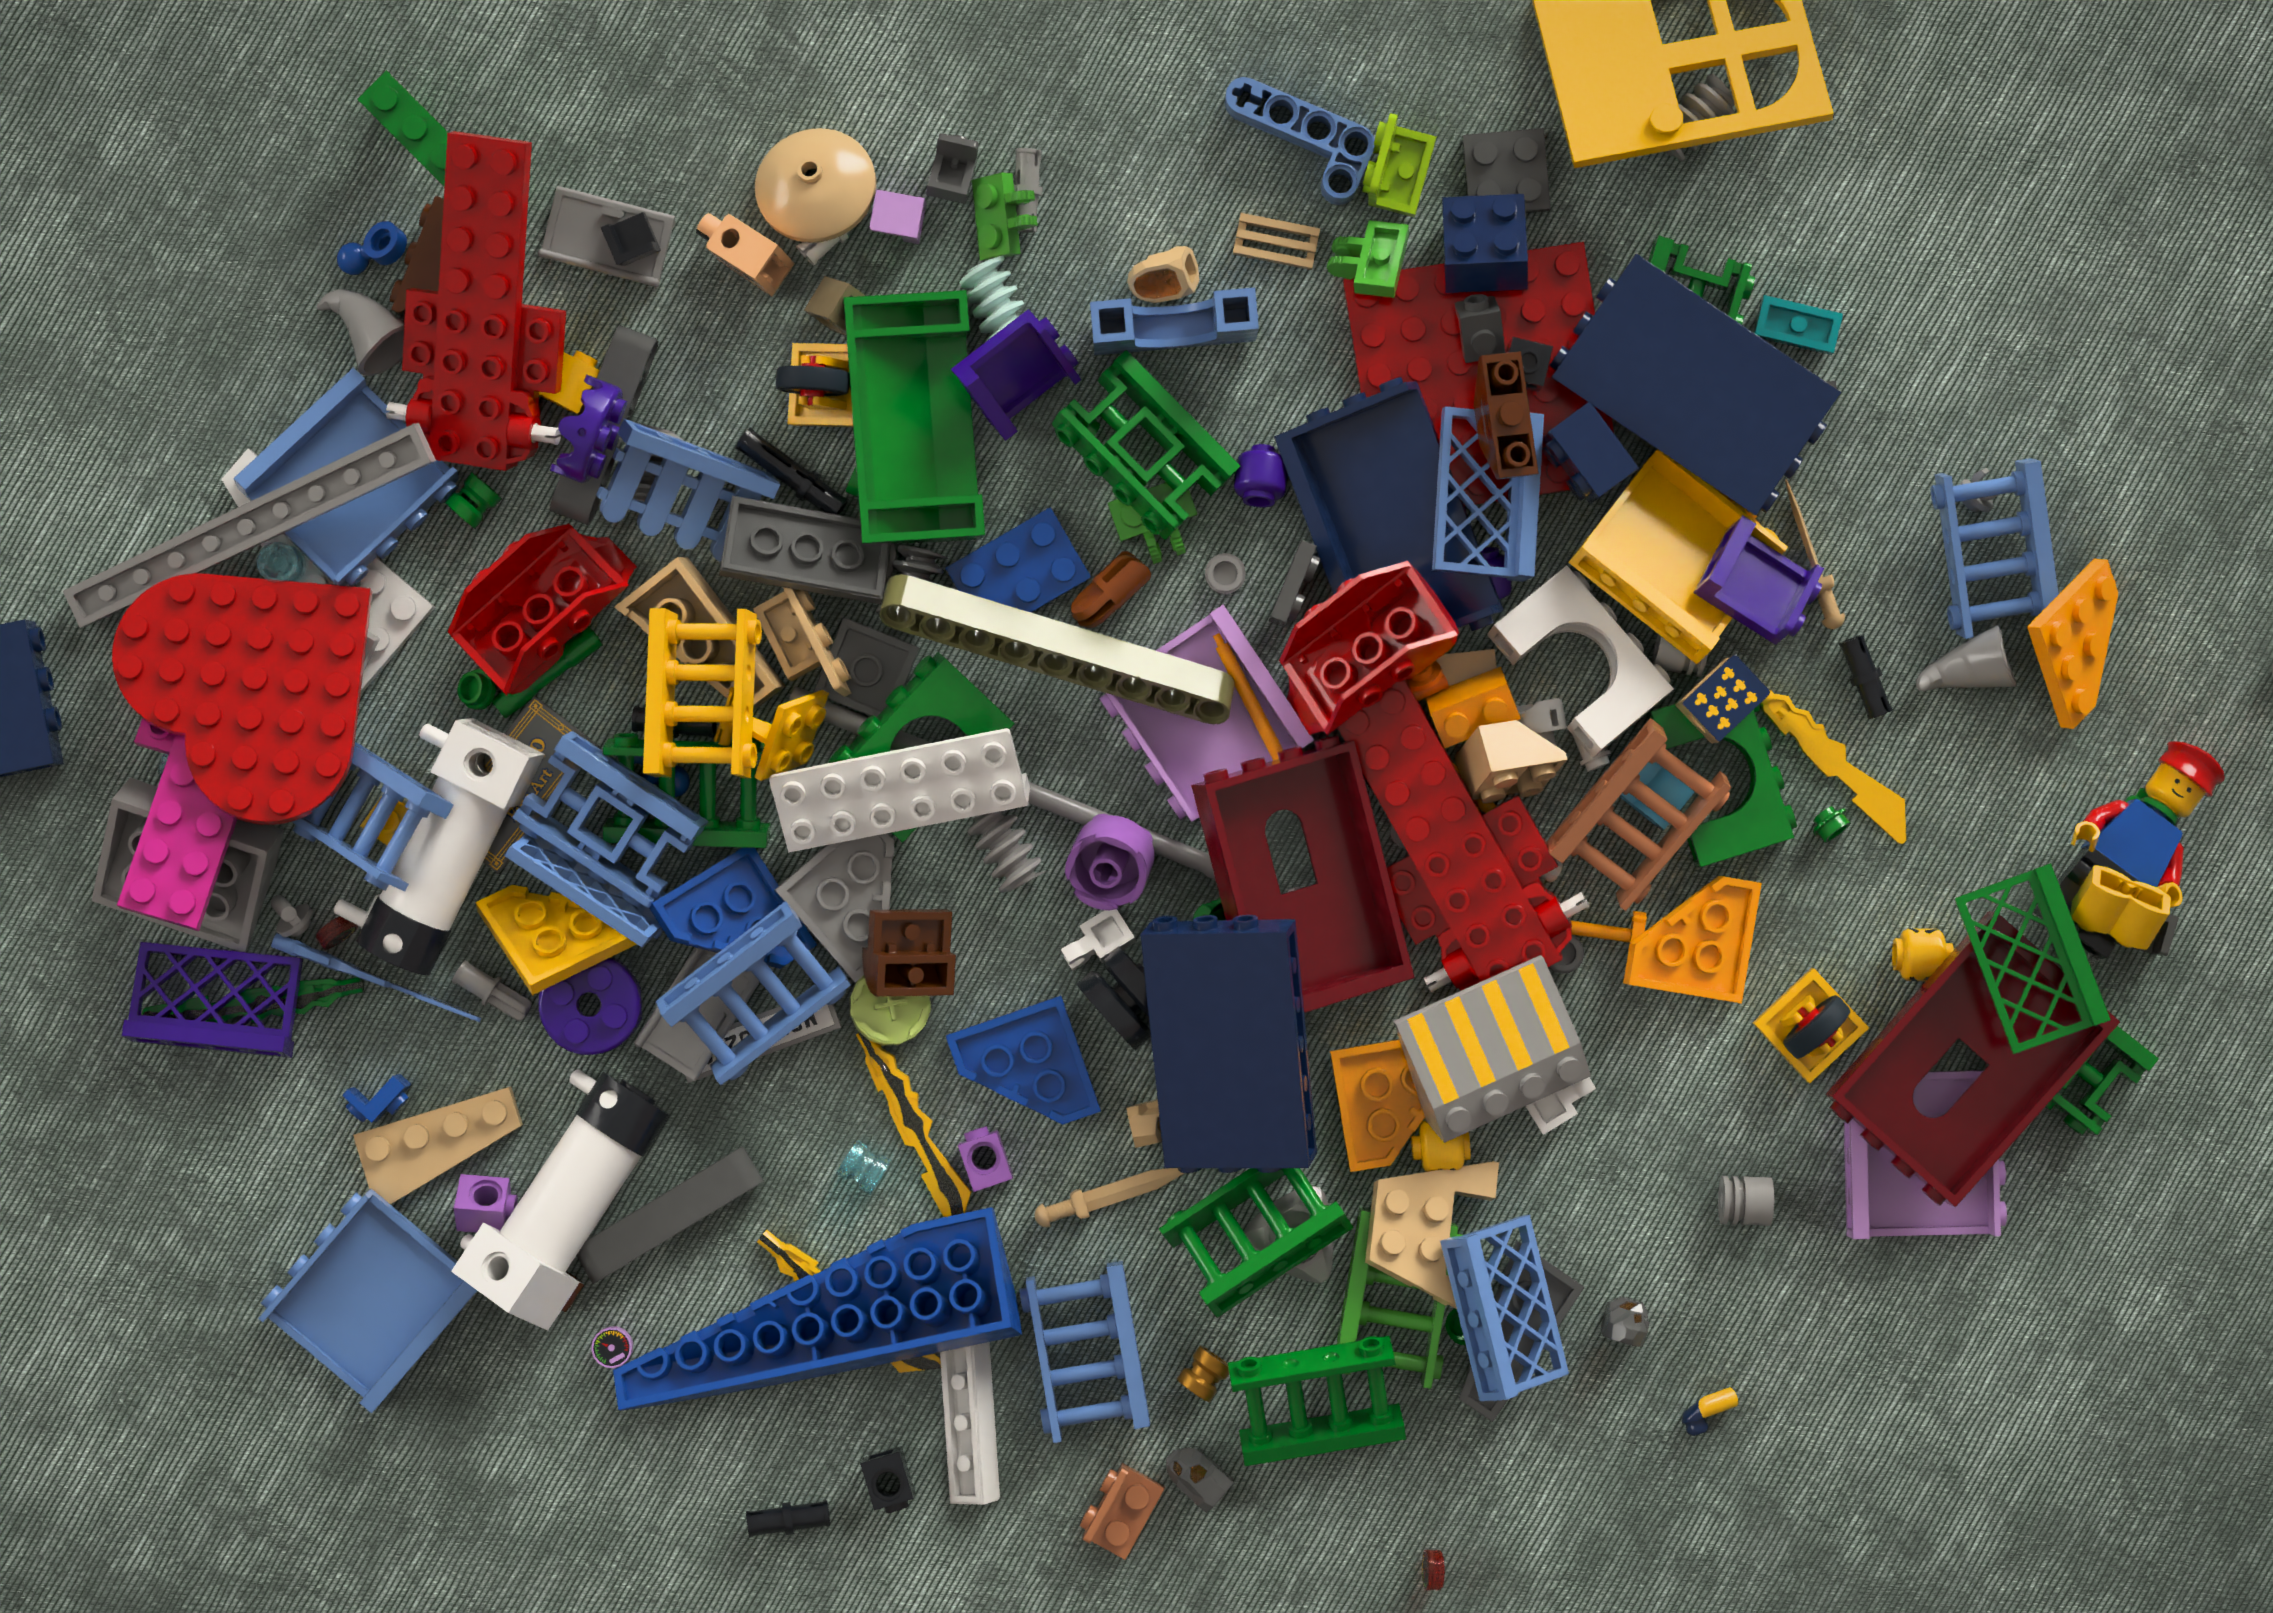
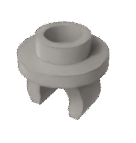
M1984 468L1975 473L1971 481L1964 479L1959 485L1982 481L1989 473V470ZM1998 495L1965 500L1962 503L1973 512L1980 510L1988 513L1994 507L1991 499Z

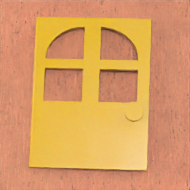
M1532 0L1573 167H1585L1833 120V109L1802 0H1773L1784 13L1787 19L1786 22L1734 31L1726 0H1707L1716 35L1663 45L1651 0ZM1796 51L1798 73L1791 88L1777 102L1756 110L1743 61ZM1724 65L1737 113L1683 123V113L1678 106L1671 75Z

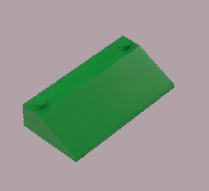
M967 290L844 297L862 544L949 542L982 539L985 536L982 494H978L971 396L951 370V368L968 356L966 336L970 329Z

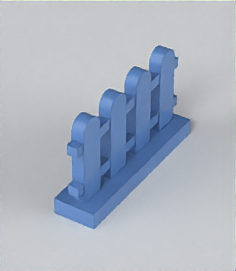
M624 418L618 434L626 443L624 450L616 448L613 458L619 461L608 487L600 486L596 496L602 499L600 512L607 521L613 523L621 521L628 509L638 512L637 525L645 535L655 536L659 534L664 524L668 523L676 526L674 539L683 549L696 547L702 536L711 539V554L717 561L721 562L732 496L760 500L763 495L774 499L780 484L768 472ZM654 454L662 457L661 464L651 461V455ZM691 468L699 471L698 478L688 475V469ZM644 471L656 476L643 502L633 497ZM725 482L736 485L735 490L731 491L723 488ZM681 485L692 488V491L682 514L678 515L670 512ZM719 498L729 502L718 529L708 526L707 523Z

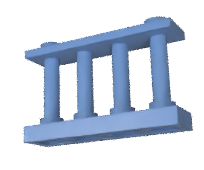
M2032 458L2016 460V471H2013L2011 476L1955 486L1952 483V476L1944 473L1935 474L1936 485L1931 486V500L1934 509H1939L1942 525L1952 605L1947 607L1948 622L1951 630L1956 629V634L1965 639L1973 638L1972 622L2030 613L2031 616L2037 617L2059 595L2042 467L2039 460ZM2014 492L2015 496H2020L2021 511L2017 512L2015 517L1958 526L1955 502ZM2013 533L2025 536L2027 552H2023L2022 557L1964 566L1961 542ZM2025 573L2026 576L2031 578L2032 592H2028L2027 597L1969 606L1966 582Z
M355 742L349 772L350 770L355 771L357 767L360 768L357 776L360 778L330 831L321 826L320 823L338 791L333 797L330 796L322 805L311 811L310 815L292 821L296 824L293 831L312 842H315L317 838L366 871L367 874L364 879L372 885L385 891L389 885L406 891L409 884L393 874L392 870L422 817L427 818L431 812L446 819L454 804ZM382 782L384 784L381 788L383 795L355 845L351 846L344 841V838L374 785L379 786ZM406 798L408 801L405 807L408 810L377 863L369 858L368 854L398 801L403 802Z
M787 901L779 905L656 1000L661 1016L671 1027L679 1021H686L714 1054L717 1060L710 1064L716 1081L720 1085L728 1080H735L740 1077L753 1060L823 1006L834 1004L840 1000L845 994L846 989L851 986L840 966L827 973L796 936L797 930L802 927V924L796 912ZM777 945L784 946L815 983L796 999L764 961L765 955ZM744 971H751L782 1008L765 1023L759 1020L731 986L732 980ZM711 996H719L750 1033L731 1049L698 1011L700 1005Z
M1123 1261L1107 1263V1274L1100 1275V1279L1037 1290L1035 1276L1026 1278L1027 1288L1019 1289L1023 1313L1031 1312L1047 1408L1040 1409L1044 1434L1052 1433L1053 1443L1062 1442L1061 1427L1121 1416H1124L1125 1420L1133 1419L1134 1429L1150 1427V1416ZM1103 1295L1104 1299L1112 1298L1114 1314L1107 1315L1105 1320L1044 1330L1040 1306ZM1109 1335L1111 1339L1119 1338L1121 1354L1114 1355V1360L1051 1370L1047 1346ZM1117 1376L1118 1380L1126 1378L1128 1394L1121 1395V1400L1059 1411L1057 1409L1054 1386Z

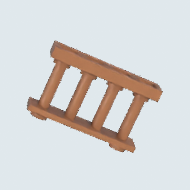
M1651 718L1546 841L1550 855L1562 864L1569 855L1573 857L1578 855L1620 886L1616 896L1619 906L1625 911L1633 902L1638 904L1646 897L1651 888L1650 882L1712 810L1716 812L1723 807L1730 796L1729 790L1731 789L1727 776L1721 771L1709 782L1666 750L1667 745L1665 742L1668 739L1661 725ZM1648 762L1651 764L1658 763L1699 794L1684 813L1639 780V773ZM1622 793L1624 795L1630 793L1672 825V828L1658 844L1613 811V803ZM1596 824L1598 826L1604 824L1646 856L1632 874H1629L1587 842L1588 837L1586 835Z

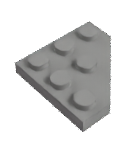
M888 833L826 845L775 889V892L784 902L787 901L801 922L853 982H857L864 976L862 947H868L870 910H890L892 858L894 856L895 841Z

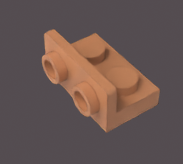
M1124 1463L1120 1465L1117 1472L1110 1469L1099 1489L1105 1493L1098 1507L1092 1504L1089 1506L1079 1525L1085 1529L1082 1540L1089 1544L1092 1541L1126 1560L1162 1495L1165 1486Z

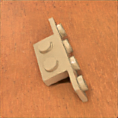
M783 587L784 592L753 608L787 679L794 681L822 665L833 689L844 697L851 694L846 681L851 679L850 674L839 657L834 659L828 647L833 644V640L822 622L816 623L811 613L816 607L808 591Z

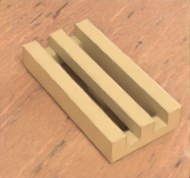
M1241 213L1233 255L1312 270L1320 228ZM1251 225L1310 237V241L1308 243L1248 231L1246 226ZM1245 239L1305 251L1307 256L1305 259L1243 246V241Z

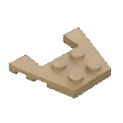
M1492 1161L1463 1166L1459 1170L1442 1169L1375 1181L1373 1185L1365 1263L1410 1287L1414 1286L1426 1292L1445 1306L1450 1305L1457 1309L1450 1279L1446 1275L1447 1267L1440 1241L1450 1238L1454 1195L1488 1201L1496 1198L1499 1162Z

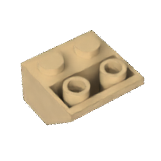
M1517 720L1478 726L1454 756L1460 777L1473 800L1482 799L1483 803L1499 801L1509 794L1519 793L1520 797H1530L1541 793L1544 790L1543 787L1550 779L1556 776V772L1568 760L1563 750Z

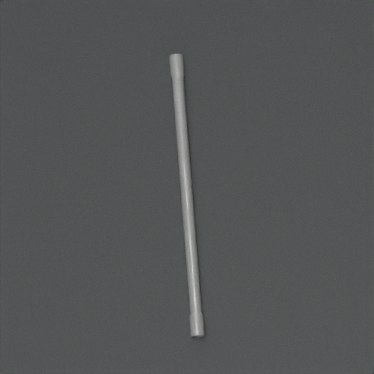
M795 686L789 701L812 694V692ZM827 699L824 707L826 715L823 722L859 735L857 731L861 724L869 718L836 705L829 699ZM900 730L896 734L891 748L899 750L931 742ZM1029 782V804L1082 825L1087 824L1098 814L1111 815ZM1146 829L1153 838L1154 854L1202 872L1205 876L1216 880L1209 853Z

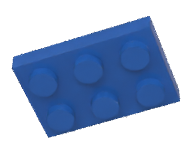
M1051 507L945 568L958 591L1031 613L1091 579L1089 572Z

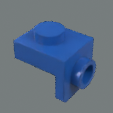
M401 1074L392 1076L370 1101L355 1087L347 1089L342 1096L348 1101L346 1108L352 1115L362 1122L368 1119L373 1123L379 1121L387 1111L394 1115L409 1099L405 1092L412 1084Z

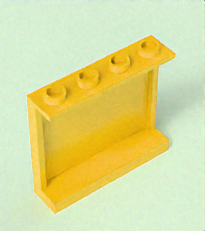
M1657 449L1643 464L1568 563L1695 664H1698L1720 640L1719 636L1732 620V617L1693 593L1726 530L1743 515L1756 523L1751 536L1781 555L1788 546L1781 542L1772 530L1762 527L1747 515L1742 506L1728 500L1713 486Z

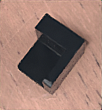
M644 212L614 225L607 224L601 227L616 265L626 266L661 251Z

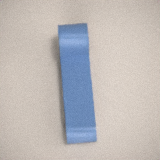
M1237 78L1229 84L1225 95V107L1231 117L1330 159L1321 182L1323 197L1335 205H1343L1353 199L1374 150V136L1369 129L1251 78ZM1243 91L1249 92V100L1252 103L1246 102L1244 107L1236 105V96H1241ZM1262 98H1266L1268 100L1264 104L1262 117L1256 115ZM1276 106H1284L1290 110L1292 118L1287 123L1278 124L1271 119L1269 112ZM1317 121L1324 123L1329 129V135L1321 140L1313 139L1307 132V127L1311 123ZM1353 137L1360 138L1366 144V152L1358 156L1351 155L1345 149L1344 143L1346 140ZM1344 175L1349 179L1351 188L1345 193L1334 192L1328 182L1332 176Z

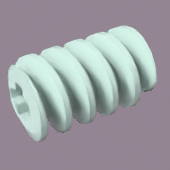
M1004 256L989 259L972 267L960 280L961 288H974L968 293L967 302L971 304L980 303L972 311L974 318H987L979 326L981 333H993L986 341L1019 317L1015 312L1024 305L1023 300L1010 301L1009 299L1018 289L1016 285H1003V282L1011 275L1010 270L997 271L996 269L1005 260Z

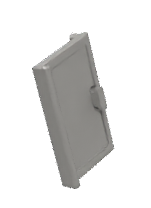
M557 186L542 249L538 251V256L659 287L672 230L675 226V216ZM644 212L661 251L626 266L616 265L601 227L607 224L614 225Z
M695 947L667 992L717 953ZM744 971L732 980L731 986L743 1001L747 1003L760 981L751 971ZM711 996L700 1005L698 1010L722 1039L736 1020L734 1014L719 996ZM658 1006L634 1041L636 1047H642L695 1082L713 1056V1053L686 1021H679L671 1027L661 1016Z

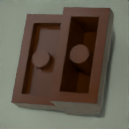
M948 909L870 910L868 947H862V961L866 984L874 996L954 995L956 955L950 952L952 911Z

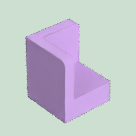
M876 189L870 229L874 232L901 236L903 242L919 244L926 210L925 198Z

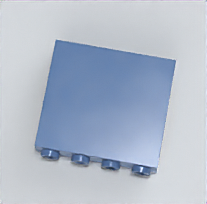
M353 367L233 479L237 488L252 501L406 428V424L402 420L387 419L386 413L390 412L386 410L387 405L366 385L365 378ZM436 460L421 469L283 534L334 585L346 586L349 584L351 587H354L369 572L367 566L377 556L383 559L397 547L399 542L396 538L407 528L410 531L418 528L428 517L426 512L428 508L437 500L440 503L445 502L457 490L458 486L455 483L459 480L458 471L454 467L450 469L443 461Z
M370 1189L363 1197L357 1192L340 1210L346 1217L336 1228L329 1223L314 1241L319 1246L317 1251L310 1259L303 1254L287 1272L293 1277L284 1289L278 1285L272 1289L261 1302L267 1309L258 1319L264 1322L269 1318L360 1394L363 1399L359 1403L370 1413H373L477 1290L451 1272L458 1262L455 1258L373 1189Z

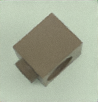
M824 276L804 311L831 331L846 336L843 298L865 295L849 283Z

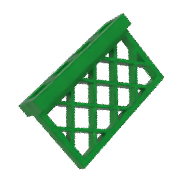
M2051 863L1954 898L2012 1054L2111 1020ZM2028 881L2034 896L2027 912L2005 903L2011 887ZM2005 889L2000 900L1989 895ZM1982 897L1997 904L1988 926L1971 919L1966 905L1967 902ZM2036 904L2042 919L2032 915ZM2002 907L2025 917L2015 939L1992 929ZM2029 919L2045 926L2049 937L2042 951L2020 942ZM1975 927L1985 931L1981 941ZM1990 934L2012 943L2003 965L1995 963L1985 956L1983 947ZM2051 943L2057 958L2047 954ZM2017 946L2039 956L2030 978L2007 968ZM2044 958L2061 967L2063 977L2057 990L2035 981ZM1990 966L2000 970L1996 980L1993 977ZM2004 973L2027 982L2017 1004L2001 998L1998 986ZM2066 983L2072 997L2062 993ZM2032 985L2054 995L2044 1017L2022 1007ZM2059 997L2075 1004L2080 1022L2065 1027L2049 1020ZM2004 1005L2015 1009L2010 1019ZM2019 1012L2042 1021L2035 1038L2018 1043L2013 1030V1025ZM2047 1024L2057 1028L2055 1031L2043 1034Z

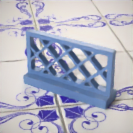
M1445 406L1442 408L1432 571L1507 578L1509 581L1524 582L1535 576L1544 414L1530 413L1539 474L1509 478V482L1499 490L1484 472L1490 467L1489 463L1487 462L1480 467L1466 451V448L1478 439V433L1463 445L1452 434V418L1466 419L1477 432L1474 409ZM1452 445L1456 451L1450 456V449ZM1458 455L1463 458L1474 472L1460 486L1449 474L1450 462ZM1477 477L1493 494L1479 508L1463 490ZM1448 485H1449V486L1451 487V489L1453 490V492H1452L1449 496H1448ZM1507 490H1508V500H1507L1506 497L1503 495V493H1504L1505 491H1507ZM1455 496H1458L1472 513L1458 526L1447 515V503ZM1496 499L1507 511V522L1498 530L1494 528L1482 513ZM1475 517L1491 535L1477 548L1461 532ZM1447 526L1451 532L1445 537ZM1506 530V539L1504 540L1500 534ZM1455 536L1469 552V555L1460 563L1444 562L1445 544ZM1493 540L1505 552L1504 568L1490 566L1480 554ZM1474 558V560H1475L1479 565H1473V564H1467V563H1468L1471 559Z
M551 816L547 818L566 832L569 829ZM526 834L513 843L504 855L642 948L653 937L657 939L663 933V929L649 908L644 905L640 908L630 904L621 896L623 891L611 883L604 885L588 875L587 867L576 860L569 862L561 858L553 851L554 845L542 837L534 839ZM619 861L615 863L617 866H619L632 876L636 877L637 873H635ZM662 891L660 894V898L666 895L667 893Z
M1530 1215L1520 1216L1462 1236L1441 1240L1440 1243L1479 1400H1507L1518 1396L1519 1392L1568 1375L1569 1371ZM1515 1228H1519L1522 1240L1518 1252L1507 1245L1512 1230ZM1482 1239H1485L1494 1246L1488 1262L1484 1259L1480 1242ZM1503 1253L1514 1261L1508 1277L1497 1270ZM1523 1268L1530 1273L1532 1281L1528 1292L1517 1285ZM1493 1278L1504 1286L1498 1303L1494 1299L1491 1287ZM1513 1293L1524 1300L1518 1317L1507 1310ZM1533 1308L1540 1313L1542 1321L1538 1332L1527 1325ZM1503 1318L1514 1326L1508 1343L1504 1339L1501 1327ZM1523 1333L1534 1340L1528 1357L1517 1350ZM1543 1348L1550 1353L1553 1369L1545 1371L1537 1365ZM1513 1359L1524 1366L1519 1381L1516 1383L1511 1367Z

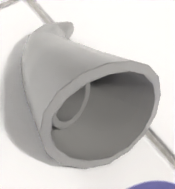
M346 289L328 292L317 304L318 310H332L339 314L349 331L359 373L365 376L381 374L402 361L404 322L387 308L362 293Z
M1998 625L1946 653L1928 665L1916 679V687L1919 691H1928L1936 688L2017 686L2004 650L2002 632Z

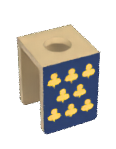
M1732 655L1730 658L1723 659L1675 706L1713 744L1720 742L1769 696L1770 691L1738 656Z

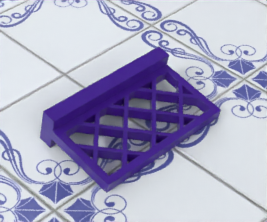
M140 942L129 1018L124 1020L122 1036L132 1042L292 1058L294 1041L291 1038L303 959ZM150 953L166 954L174 966L155 980L148 971ZM174 955L186 957H184L181 961L178 962ZM197 957L206 958L214 970L195 984L184 967ZM214 959L226 961L218 966ZM237 961L246 962L254 974L235 988L224 974V971ZM253 963L266 965H264L261 969L258 970ZM277 965L291 967L289 982L275 992L264 978V975ZM180 972L191 988L172 1002L161 985ZM220 976L231 992L212 1006L201 992V989ZM147 977L151 984L145 988ZM260 980L271 996L252 1010L241 996V993ZM157 990L168 1006L155 1016L141 1015L143 999ZM287 993L286 1003L284 1004L281 997ZM197 994L208 1010L195 1020H186L178 1010V1007ZM237 998L248 1014L235 1024H226L218 1014V1011ZM275 1002L284 1011L282 1029L266 1028L258 1018L259 1014ZM173 1012L178 1019L166 1018V1016ZM213 1016L218 1023L206 1022V1020ZM254 1020L258 1027L245 1025Z

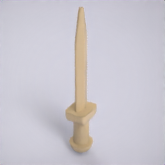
M1786 479L1785 484L1792 512L1811 568H1813L1816 564L1819 565L1801 510ZM1821 574L1818 582L1822 584V588L1817 595L1825 618L1821 622L1828 629H1837L1843 625L1845 613L1840 614L1832 591L1834 587L1833 575L1823 577Z
M1178 1168L1156 1169L1083 1193L1079 1188L1071 1192L1070 1199L1047 1207H1044L1043 1204L1039 1205L1035 1210V1220L1042 1227H1050V1222L1074 1214L1081 1219L1090 1217V1211L1157 1190L1184 1173L1178 1171Z

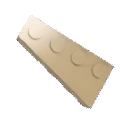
M688 557L675 558L614 606L624 616H628L647 634L649 633V608H666L677 613L681 623L737 624L735 618ZM681 640V643L677 644L676 658L687 665H735L736 640ZM757 647L755 652L753 711L786 687ZM706 681L726 698L728 697L729 689L734 687V681Z

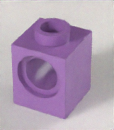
M987 1126L964 1133L966 1141L959 1143L958 1148L973 1192L1013 1179V1173L998 1130L989 1133ZM980 1146L992 1148L996 1154L994 1165L988 1168L979 1167L973 1160V1152L976 1148Z
M460 1174L454 1204L457 1231L477 1233L483 1223L501 1230L518 1204V1196L511 1195L510 1179Z

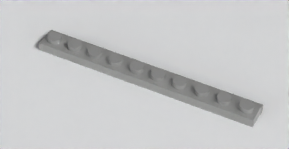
M412 424L64 590L63 593L79 627H87L129 607L143 592L163 580L184 574L201 573L435 462L436 459L420 424Z

